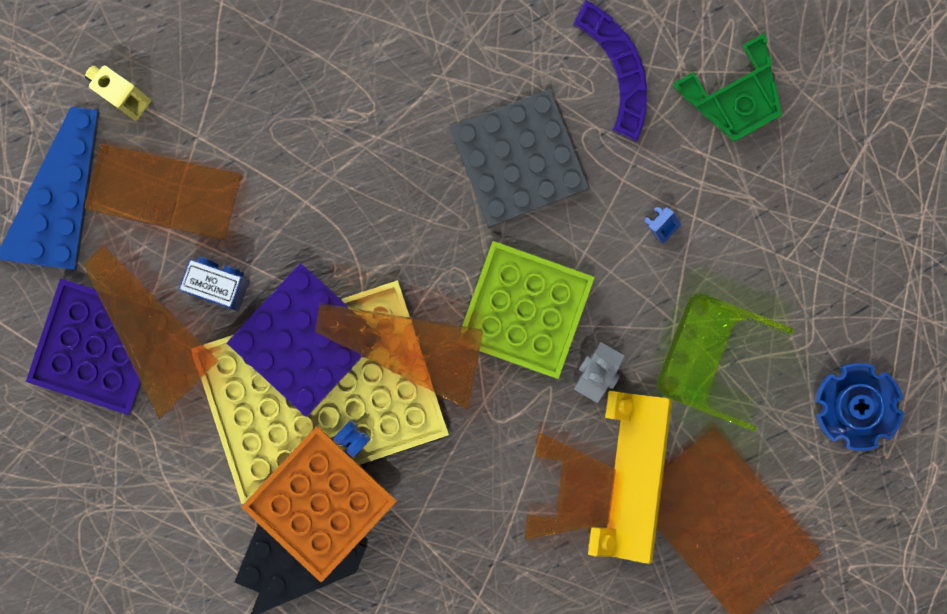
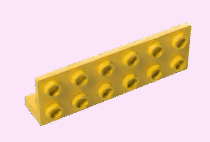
M608 391L605 418L620 420L607 528L591 527L588 555L617 557L646 564L652 563L672 399Z

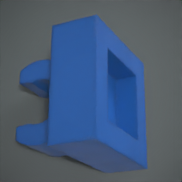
M656 207L654 210L658 217L654 221L646 217L645 222L654 237L664 244L681 226V223L675 213L666 207L662 210Z

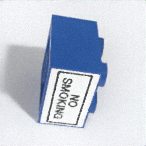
M199 257L198 261L189 259L179 290L239 311L250 282L243 278L245 273L229 266H225L224 270L218 269L219 264L203 257Z

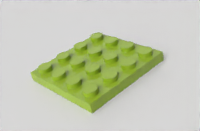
M492 241L456 343L559 379L595 277Z

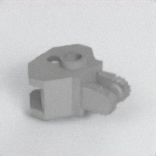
M600 342L591 358L586 356L580 366L579 371L582 374L573 390L598 403L607 388L613 389L620 375L616 372L624 355Z

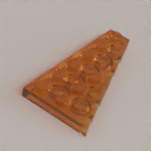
M319 303L315 327L316 333L361 354V356L379 363L384 368L437 393V395L458 404L466 410L469 409L483 335L482 329Z

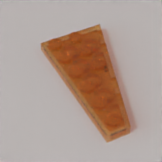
M102 245L83 265L158 418L161 419L219 360L106 246Z

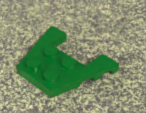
M765 33L742 45V49L752 64L754 71L708 96L694 72L672 84L673 89L733 143L782 115L776 83L773 79L772 63L768 54Z

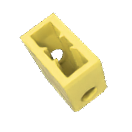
M105 65L101 69L91 66L85 74V78L91 82L89 84L90 89L136 122L152 101L138 88Z

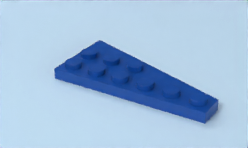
M70 107L0 246V260L77 270L100 115L98 110Z

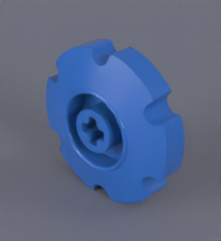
M855 363L841 366L839 368L840 375L835 377L833 374H828L819 385L814 402L819 403L822 408L820 413L815 414L819 428L830 441L836 442L841 438L844 442L843 447L856 451L875 449L878 447V439L880 437L890 440L902 423L904 412L897 409V402L902 400L903 396L898 384L887 372H882L877 376L874 372L875 367L870 364ZM863 404V409L854 410V405Z

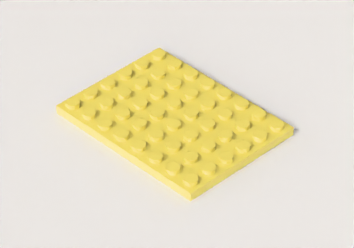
M398 280L341 299L377 332L381 338L308 417H305L226 344L233 335L192 348L241 504H244L316 426L333 440L340 430L350 420H353L358 425V430L361 433H367L371 437V440L352 458L359 465L449 435ZM339 445L347 453V448Z

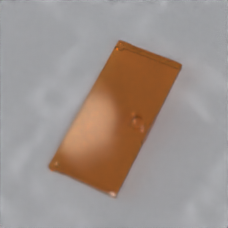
M100 144L98 158L85 203V210L221 240L226 239L237 191L242 180V173L216 169L108 144Z

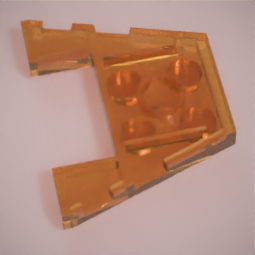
M538 433L535 457L563 461L556 517L527 514L524 539H533L609 524L616 469L543 433Z

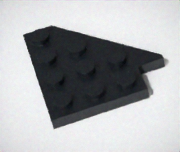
M258 524L234 583L259 593L251 614H260L355 574L367 547L358 543L334 570L320 582Z

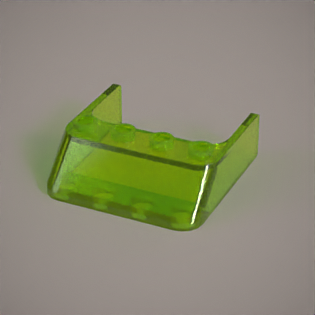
M695 294L686 303L657 378V389L663 396L682 405L748 431L756 432L757 426L711 409L707 404L709 388L731 331L737 322L742 320L751 321L787 336L793 335L795 329L709 295Z

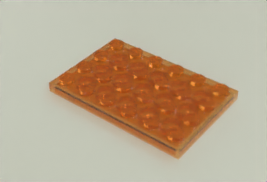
M711 428L664 469L656 528L729 614H751L821 553L715 428Z

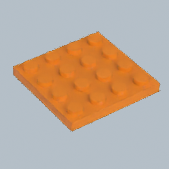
M316 426L241 508L311 574L322 582L397 500L322 429Z

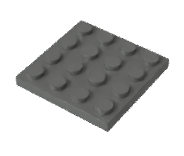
M550 89L450 127L488 228L589 189Z

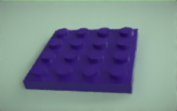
M300 263L226 344L305 417H308L381 336Z
M60 279L26 382L131 415L165 312Z

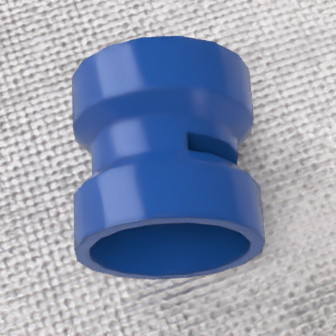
M350 420L333 440L338 445L346 447L347 453L354 458L371 440V437L367 433H361L358 430V425L353 420Z

